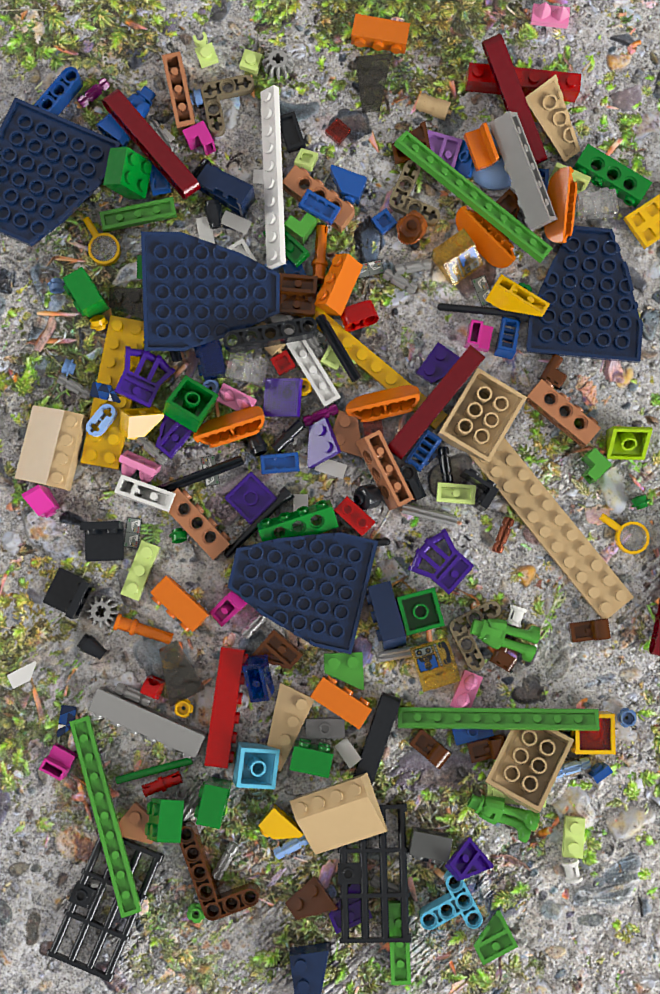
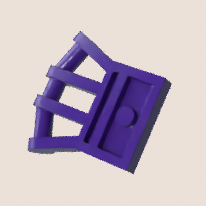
M125 346L124 371L114 392L150 408L160 385L176 370L173 367L171 368L162 359V356L158 354L156 356L150 353V351L132 349L130 346ZM130 356L141 357L134 373L130 371ZM147 359L153 362L147 378H144L139 373ZM159 366L166 374L154 383L151 380Z
M444 528L440 530V533L426 538L423 546L420 549H416L412 565H409L408 570L430 578L450 595L472 570L474 565L456 550ZM445 540L451 551L450 556L435 544ZM430 548L445 560L441 566L426 555ZM422 558L436 570L434 574L419 569Z

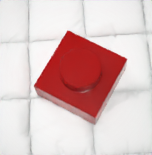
M287 350L270 359L279 376L296 368Z

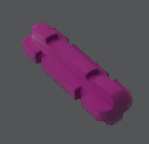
M105 78L98 81L99 84L95 83L84 92V96L81 95L77 98L81 107L85 108L89 105V101H94L103 93V90L106 91L110 88V84Z
M332 404L329 408L325 407L313 412L312 415L303 416V422L305 426H310L313 422L316 423L324 417L329 418L330 415L338 414L339 409L336 404Z

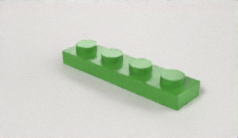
M173 197L99 212L104 232L177 217Z
M400 900L388 901L389 936H401ZM389 942L391 985H411L410 943Z

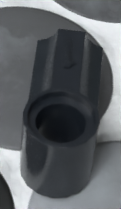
M406 464L400 467V472L414 498L411 503L426 497L427 495L419 480L415 466ZM404 468L411 470L412 476L410 478L403 476Z

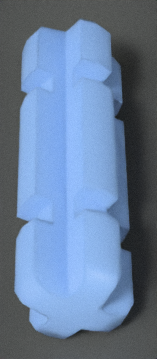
M584 757L579 759L580 761L575 760L563 764L557 778L564 777V774L567 776L580 772L581 769L591 768L590 760Z
M303 835L301 838H293L282 844V847L274 848L273 852L277 859L285 857V854L289 855L302 848V845L306 846L309 843Z

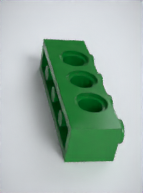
M587 144L572 168L590 176V181L593 185L602 187L611 196H617L626 205L635 208L652 184L650 180L590 144ZM591 165L596 166L598 170H594ZM607 175L613 176L614 180L609 179ZM624 184L628 185L630 187V190L626 189L624 187Z
M320 500L315 505L309 507L302 506L297 511L284 512L278 517L272 519L265 518L260 523H257L262 542L281 537L319 534L339 527L330 500ZM314 515L320 516L317 520L311 519ZM296 521L302 522L299 526L293 525ZM277 527L283 528L280 532L274 531Z

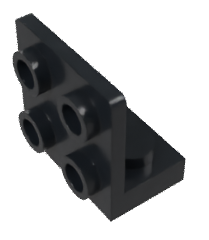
M471 468L469 470L465 469L461 472L460 477L483 491L475 501L477 503L475 508L483 512L487 510L499 489L496 488V483L489 479L485 481L480 478V474Z
M80 522V530L85 531V561L124 560V522Z
M59 568L43 599V603L66 613L65 616L70 619H78L94 583L63 568Z

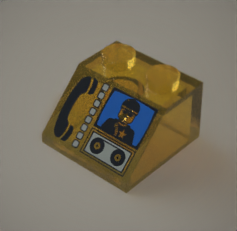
M464 228L433 249L431 258L452 287L483 266L477 247Z
M447 637L410 648L423 692L461 681Z

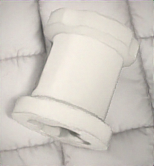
M510 605L511 611L508 620H506L507 624L521 628V621L527 610Z
M567 858L561 861L565 869L566 883L575 884L583 880L582 875L579 873L578 858Z

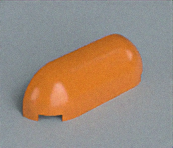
M571 166L563 167L555 172L548 184L547 193L557 220L544 226V233L550 241L555 243H566L568 236H572L577 182H573L571 173L574 170Z
M467 206L460 207L456 214V226L460 234L492 266L506 268L511 265L516 256H514L513 252L514 246L508 238L476 211L467 209Z
M403 385L364 394L351 400L347 404L345 411L348 416L357 417L360 422H370L406 414L413 411L414 407L418 404L420 400L419 388L414 385Z
M251 406L204 422L197 432L193 434V439L197 443L201 442L210 445L209 447H218L259 433L264 425V411L259 406Z

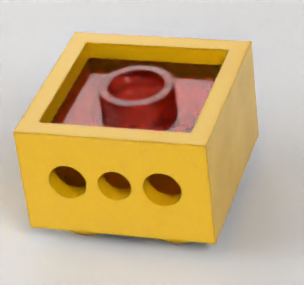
M599 711V731L570 730V738L574 739L570 751L575 754H616L615 714L609 711Z

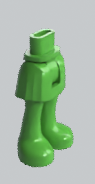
M474 619L470 634L476 635L478 639L496 650L500 647H505L521 653L522 660L531 662L536 653V646L507 639L505 635L507 634L537 644L540 638V628L531 626L528 630L507 625V621L504 619H482V621Z
M473 794L467 804V807L474 809V813L478 814L485 821L493 825L501 823L515 828L518 840L523 843H527L531 830H536L540 820V813L505 804V798L486 797L484 795L479 797Z

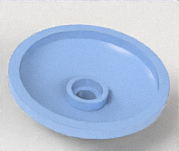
M492 136L494 145H495L496 150H497L498 145H497L496 139H494L493 136ZM500 155V160H497L491 167L476 171L474 167L471 178L477 185L492 191L504 190L511 186L512 181L504 169L505 163Z

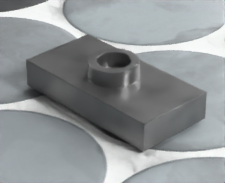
M306 718V739L345 738L344 719Z

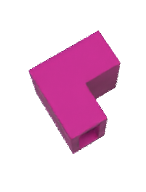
M204 121L182 130L190 151L199 146L202 147L205 155L216 151L214 140Z
M472 319L468 326L464 348L472 345L478 351L488 352L493 327L483 325V321Z
M56 743L49 755L44 758L39 770L61 781L68 775L78 754Z

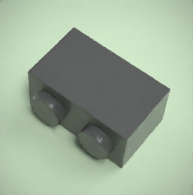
M412 826L408 846L409 855H412V858L417 860L427 858L431 859L433 863L443 864V862L449 861L453 838L448 833Z

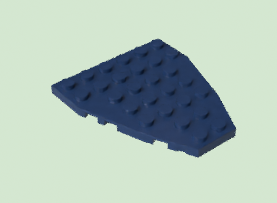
M14 98L0 127V234L31 247L65 222L104 182L110 148L121 147V143L18 98Z
M574 226L572 236H568L567 242L563 243L551 262L537 295L550 303L543 317L528 315L525 353L557 354L566 357L639 363L641 361L643 322L639 318L638 303L635 302L633 295L634 288L626 261L624 262L622 259L621 249L615 241L614 232L612 229Z
M141 231L145 351H185L217 339H222L229 331L249 328L280 313V273L239 252L183 232Z
M342 532L281 537L236 548L227 587L261 615L304 639L309 644L315 647L352 654L378 541Z

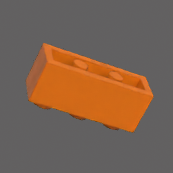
M355 13L351 44L360 48L369 47L377 51L386 50L394 54H405L410 23Z
M348 253L336 254L324 278L323 285L317 294L314 305L329 316H342L363 265Z
M166 575L150 592L153 595V601L159 606L163 604L167 608V614L173 619L177 617L181 621V627L187 632L190 630L195 632L211 615L169 575Z
M323 675L310 697L360 730L372 711V708L369 706L370 702L363 697L358 699L353 695L354 691L346 686L342 688L337 685L338 681L329 675L327 677Z

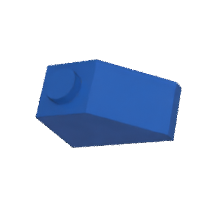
M331 165L330 175L340 197L351 204L359 205L366 187L367 177Z

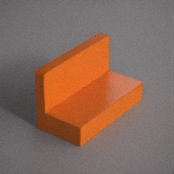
M486 122L482 123L479 129L464 134V139L476 171L491 167L497 162L499 155Z

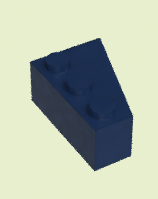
M206 164L197 178L201 187L199 191L212 199L219 200L220 204L243 218L256 200L253 185L222 171L215 165Z
M387 581L369 586V593L366 594L368 605L372 604L373 611L370 613L373 623H377L378 630H375L378 642L382 641L384 651L407 646L406 634L391 582Z
M329 942L290 948L289 958L294 994L322 993L329 954Z

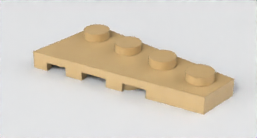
M555 74L525 98L530 111L562 161L566 162L581 150L570 121V115L563 99L557 75Z
M282 682L279 685L267 746L280 749L278 770L280 771L314 703V699L309 695Z

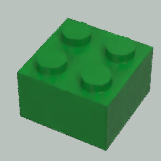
M129 147L110 148L103 185L128 200L146 199L152 162Z
M83 267L62 278L65 282L63 288L71 296L74 306L83 317L87 316L91 319L110 309L92 278Z
M185 375L166 400L163 414L196 433L215 407L219 395Z
M435 587L395 597L407 636L445 626Z
M306 738L295 740L289 770L329 778L334 748L330 747L329 743L319 742V744L311 743L310 739Z
M209 776L207 781H203L198 795L202 799L201 801L199 800L194 813V817L197 818V825L220 829L225 817L232 781Z
M151 798V801L147 804V814H149V821L145 825L147 839L154 842L181 843L183 800Z

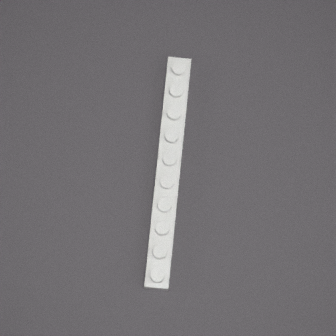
M272 85L260 92L266 263L270 269L286 264L279 87Z
M243 238L227 247L257 261ZM276 314L269 317L272 323L292 320L290 315ZM287 328L284 332L291 335L294 333V330ZM301 340L285 343L324 408L339 400L341 396L307 341Z

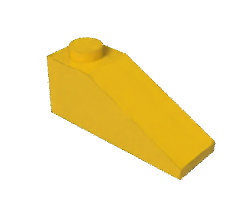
M502 274L486 298L487 302L501 310L543 317L550 305L547 301Z

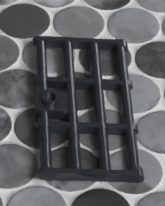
M405 803L379 805L385 824L386 809H397L399 847H387L386 832L379 834V848H367L366 838L359 841V848H347V845H344L338 849V853H340L338 884H340L339 898H341V938H339V943L412 942V936L409 933L408 897H410V892H408L407 852H409V849L406 847L405 812H407V804ZM387 852H399L400 892H388ZM348 853H359L360 862H348ZM367 853H379L380 892H368ZM348 884H360V893H348ZM389 897H400L401 936H389ZM349 898H360L361 937H349ZM368 898H380L381 937H369Z
M98 836L86 867L81 871L80 881L76 882L68 900L70 904L68 909L64 911L65 916L53 944L46 954L100 977L105 981L112 982L115 975L114 970L126 942L130 940V932L138 913L128 917L122 932L112 928L111 926L119 910L115 897L105 923L102 924L93 920L107 888L106 885L108 884L113 887L108 866L104 875L92 871L102 849L100 836ZM123 838L124 845L135 849L130 861L132 875L136 870L142 853L153 857L139 891L137 890L142 906L143 901L148 897L147 892L159 863H162L165 855ZM89 877L100 881L98 889L91 888V885L87 884ZM77 905L89 909L86 916L75 912ZM73 918L83 922L69 956L59 953L58 950ZM90 926L101 930L88 963L85 964L76 960L87 932ZM109 933L118 937L119 940L104 972L95 968V964Z

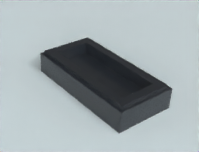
M295 111L280 115L281 133L288 153L306 148Z

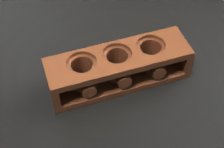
M179 51L164 54L162 59L179 135L182 136V130L195 125L196 121L185 68Z
M295 165L283 179V190L300 202L307 189H301L300 186L307 184L309 186L307 189L341 207L340 212L330 226L342 233L355 215L354 206L350 202H344L340 199L334 190H328L324 187L322 181L312 178L306 169Z
M541 379L526 396V402L580 447L587 446L601 429L598 426L599 423L594 418L587 417L581 407L568 401L569 398L565 394L558 393L553 389L554 386L549 381ZM550 396L553 401L552 404H547L544 397ZM560 408H564L567 411L566 417L559 413ZM575 420H579L581 422V429L575 427Z
M378 430L356 441L377 487L382 492V497L388 509L398 508L414 500L381 431Z
M177 488L173 492L176 495L168 513L212 560L218 559L232 545L229 542L231 538L224 531L220 533L216 528L218 524L211 517L208 519L203 514L205 510L198 503L194 505L190 501L192 496L185 489L181 491ZM188 504L190 510L187 514L183 515L180 508L182 505ZM201 518L203 524L200 528L196 529L193 522L195 519ZM209 532H214L216 539L209 543L206 536Z

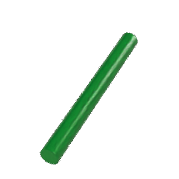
M183 758L117 776L115 781L117 785L192 765L193 760Z

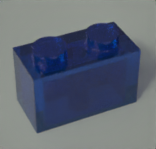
M220 339L194 347L196 358H200L201 365H198L199 376H203L204 380L228 377Z
M267 655L248 657L242 668L250 702L270 701L275 689Z

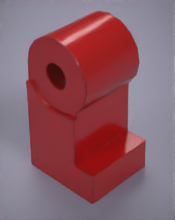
M151 674L144 681L140 693L158 700L167 681Z

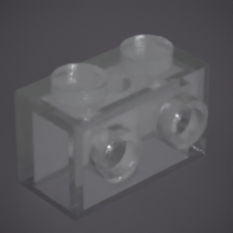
M606 187L594 192H590V190L581 191L576 196L575 211L577 222L615 217L619 212L616 189Z
M237 352L235 355L230 354L225 377L264 387L269 364L262 357L254 356V359L247 358L246 354Z

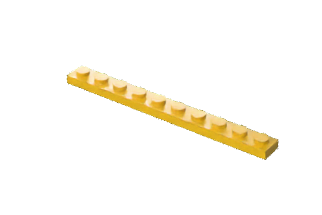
M315 307V317L312 318L316 320L317 316L324 314L349 357L385 389H390L403 385H412L352 334L345 331L319 307ZM421 392L420 400L412 411L414 413L427 398ZM442 410L430 424V427L436 430L448 414Z

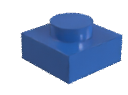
M387 208L371 218L372 224L382 236L397 225V221Z
M603 762L595 764L591 768L592 771L588 774L598 784L613 773L609 765Z

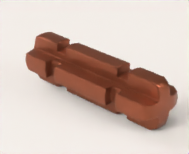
M504 517L502 521L503 526L499 529L495 540L497 542L494 543L492 551L499 554L503 553V545L507 542L514 519Z

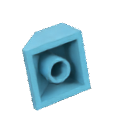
M237 742L232 779L235 786L238 788L275 789L280 749L258 743Z

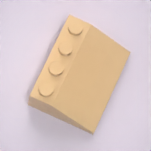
M477 368L436 435L449 445L489 463L527 397L480 368Z
M33 405L14 479L71 491L89 418L75 412Z
M510 730L485 782L518 804L535 813H540L574 739L557 730Z
M368 773L299 795L289 801L295 820L315 855L388 831Z

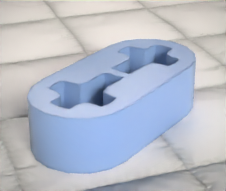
M110 404L100 406L87 422L86 431L94 437L104 434L117 417L115 407ZM105 409H106V410H110V409H111L110 413H111L112 415H111L110 417H109V416H106V417L102 420V418L105 416L104 410H105ZM101 421L98 425L100 430L98 432L93 431L91 426L93 424L97 425Z

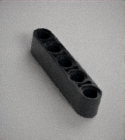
M303 317L229 331L223 337L224 347L230 353H237L310 339L316 334L317 323L312 317ZM311 325L313 330L305 331L303 326ZM291 328L294 330V333L288 335L284 330ZM267 332H273L275 334V337L267 338L265 334ZM250 335H253L257 338L254 342H249L246 340V338ZM230 339H236L238 341L237 344L233 346L229 345L227 342Z
M382 692L360 754L361 760L357 763L353 777L368 773L371 785H373L401 698Z

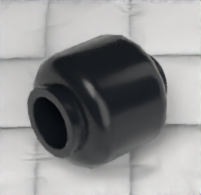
M374 484L362 485L355 489L353 500L362 510L373 509L380 505L382 492Z

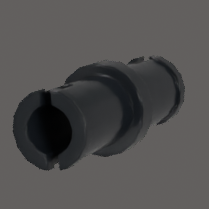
M297 419L286 431H282L283 434L271 444L272 448L279 454L290 442L293 443L295 441L294 438L306 427Z

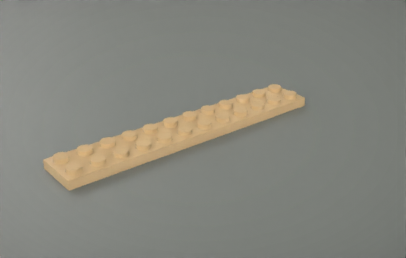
M505 438L501 441L489 463L468 454L486 478L496 483L499 494L600 619L609 618L634 598Z

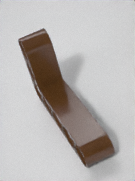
M186 821L182 825V830L185 828L190 829L192 835L185 836L182 831L181 843L179 844L205 918L211 921L218 920L256 905L260 895V888L256 883L251 882L223 893L219 892L215 878L212 877V869L197 826L191 821ZM189 848H196L199 854L192 855L189 852ZM196 867H203L205 873H197ZM209 886L212 892L206 893L202 887ZM253 891L256 894V896L254 898H249L246 895V892ZM234 898L237 904L231 905L227 899ZM209 906H217L218 911L212 912L209 909Z

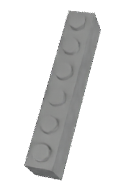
M508 111L489 123L491 135L496 139L498 153L504 160V169L512 181L511 187L518 197V206L523 210L526 226L530 230L540 229L557 220L518 114L517 112Z
M105 687L97 689L88 711L93 712L92 715L96 718L103 719L104 717L109 719L112 725L127 727L130 733L145 735V739L148 741L163 743L164 748L174 751V749L181 751V755L189 759L198 756L207 736V733L150 707H145L141 703L133 702Z

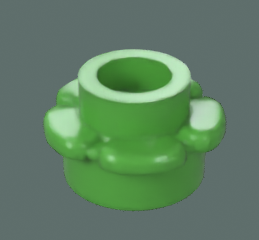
M193 903L188 907L187 918L192 920L193 923H200L205 918L200 903Z

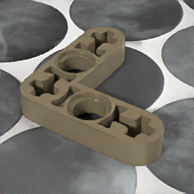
M240 75L206 82L202 85L201 93L209 131L213 136L220 137L226 131L220 100L251 94L254 91V80L251 76ZM244 82L248 83L247 88H245ZM235 83H238L239 90H236ZM229 84L233 86L231 92H225L223 87ZM208 89L212 90V95H208ZM215 105L219 108L216 113L208 111L210 106ZM214 119L218 120L219 130L214 128Z
M408 160L392 191L389 207L391 210L406 216V214L410 213V206L417 205L420 209V214L425 209L423 216L427 221V225L430 227L435 226L440 219L439 210L410 197L420 175L421 167L414 161ZM415 166V170L412 172L411 177H409L410 168ZM407 181L410 184V188L404 190L400 187V183ZM400 193L402 195L400 203L398 205H394V202L397 200ZM431 213L435 214L432 221L429 220L428 216L431 215Z
M487 601L452 619L448 626L467 666L474 671L481 670L485 661L472 634H470L472 623L469 620V616L472 613H478L482 621L484 616L479 609L482 608L484 612L489 609L488 605L491 604V606H496L497 608L494 610L495 614L487 613L485 616L487 619L498 617L501 613V607L495 601ZM465 617L466 622L470 627L467 628V626L464 625L460 627V632H458L457 630L453 631V627L455 626L454 623H463L464 620L462 618ZM464 639H469L472 643L471 648L468 650H464L461 647V642ZM474 649L476 650L473 653L474 657L480 658L479 666L477 667L470 664L473 661L471 656L468 655L466 657L465 655L466 653H471Z

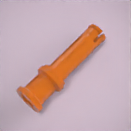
M325 225L316 226L315 256L311 262L313 267L312 276H318L317 284H323L326 268L328 267L326 260L328 226Z
M120 613L117 615L113 627L115 631L119 629L128 632L131 636L137 634L170 645L174 634L139 623V620L136 618L132 620L123 617Z

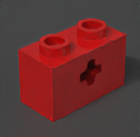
M348 496L334 510L361 537L375 524V521Z

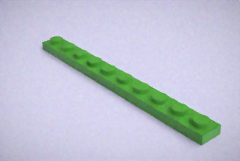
M407 130L395 141L394 146L536 261L541 263L553 248Z
M399 707L398 728L600 730L598 709Z
M86 716L69 723L121 918L141 912L142 908L90 716Z

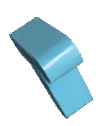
M448 870L444 874V881L449 892L426 904L419 910V919L422 927L426 930H432L461 914L469 928H479L483 918L464 880L450 884L449 880L454 876ZM461 895L468 896L466 901H458ZM443 905L451 906L448 911L441 910ZM471 913H476L477 917L475 919H468ZM431 914L433 918L430 921H425L423 919L424 916Z

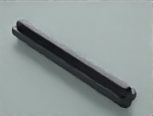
M236 456L156 487L172 492L177 488L186 487L242 466L244 461L242 456Z

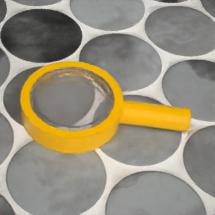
M85 217L83 222L93 237L88 244V253L91 259L100 266H110L116 263L121 255V246L118 240L109 233H99L90 217Z
M604 513L601 514L599 520L616 531L615 542L622 552L638 554L647 548L650 537L644 525L639 522H626L620 525Z

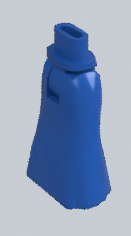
M144 86L141 91L137 90L136 93L127 99L145 118L156 94ZM110 114L106 115L96 124L97 129L102 135L120 142L121 147H126L131 140Z

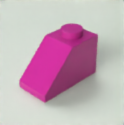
M38 484L21 494L38 516L51 517L60 508L48 487Z
M231 591L209 613L222 627L248 603Z

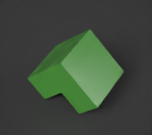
M308 212L301 221L290 215L284 223V229L299 243L304 245L315 231L317 219Z
M593 448L581 458L589 466L581 476L591 484L596 482L613 464L596 448Z

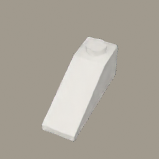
M122 474L114 491L120 497L169 512L176 495L170 491Z

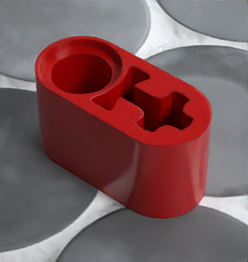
M365 300L345 307L342 316H340L344 329L347 332L373 325L379 320L371 300Z

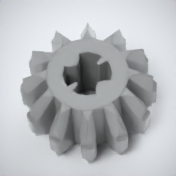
M279 46L276 47V50L270 47L269 53L265 52L262 61L265 67L264 72L269 74L271 79L277 76L278 81L280 76L286 79L287 73L291 74L292 67L294 66L291 52H287L286 47L280 50Z
M102 595L100 599L98 596H95V603L92 601L88 602L92 608H88L85 611L91 612L87 620L94 619L92 621L93 626L98 624L99 628H103L106 624L109 627L111 626V621L115 622L116 617L114 614H119L120 611L114 610L118 603L111 604L114 599L113 597L107 599L106 595ZM101 608H105L104 614L100 615L99 611L102 610Z

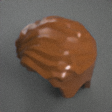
M412 210L405 217L398 220L396 230L401 243L412 245L424 237L428 227L424 216L416 210Z

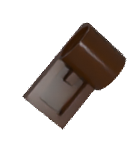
M608 618L568 623L571 643L611 638Z
M419 729L409 742V745L438 769H441L452 754L423 729Z
M502 733L466 743L471 763L491 758L496 760L506 740L505 734Z

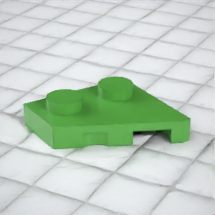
M342 652L324 653L325 674L360 690H364L362 652H352V654Z
M500 909L496 910L473 944L483 965L518 947Z

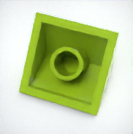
M613 426L607 429L606 459L644 460L653 430L652 427Z

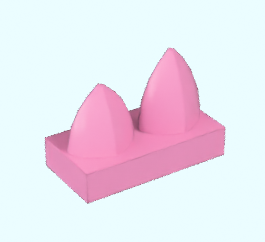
M547 2L541 4L534 3L530 25L567 29L570 7L549 5Z
M225 383L222 384L218 392L217 402L235 411L255 406L257 403V399Z
M128 450L120 455L118 461L122 463V475L131 477L136 470H139L140 480L144 483L150 482L160 472L162 466Z
M464 669L450 706L454 708H471L483 677Z

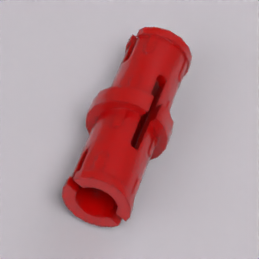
M177 771L165 777L160 776L157 780L142 785L144 796L148 797L160 791L165 792L168 788L183 783L181 773Z

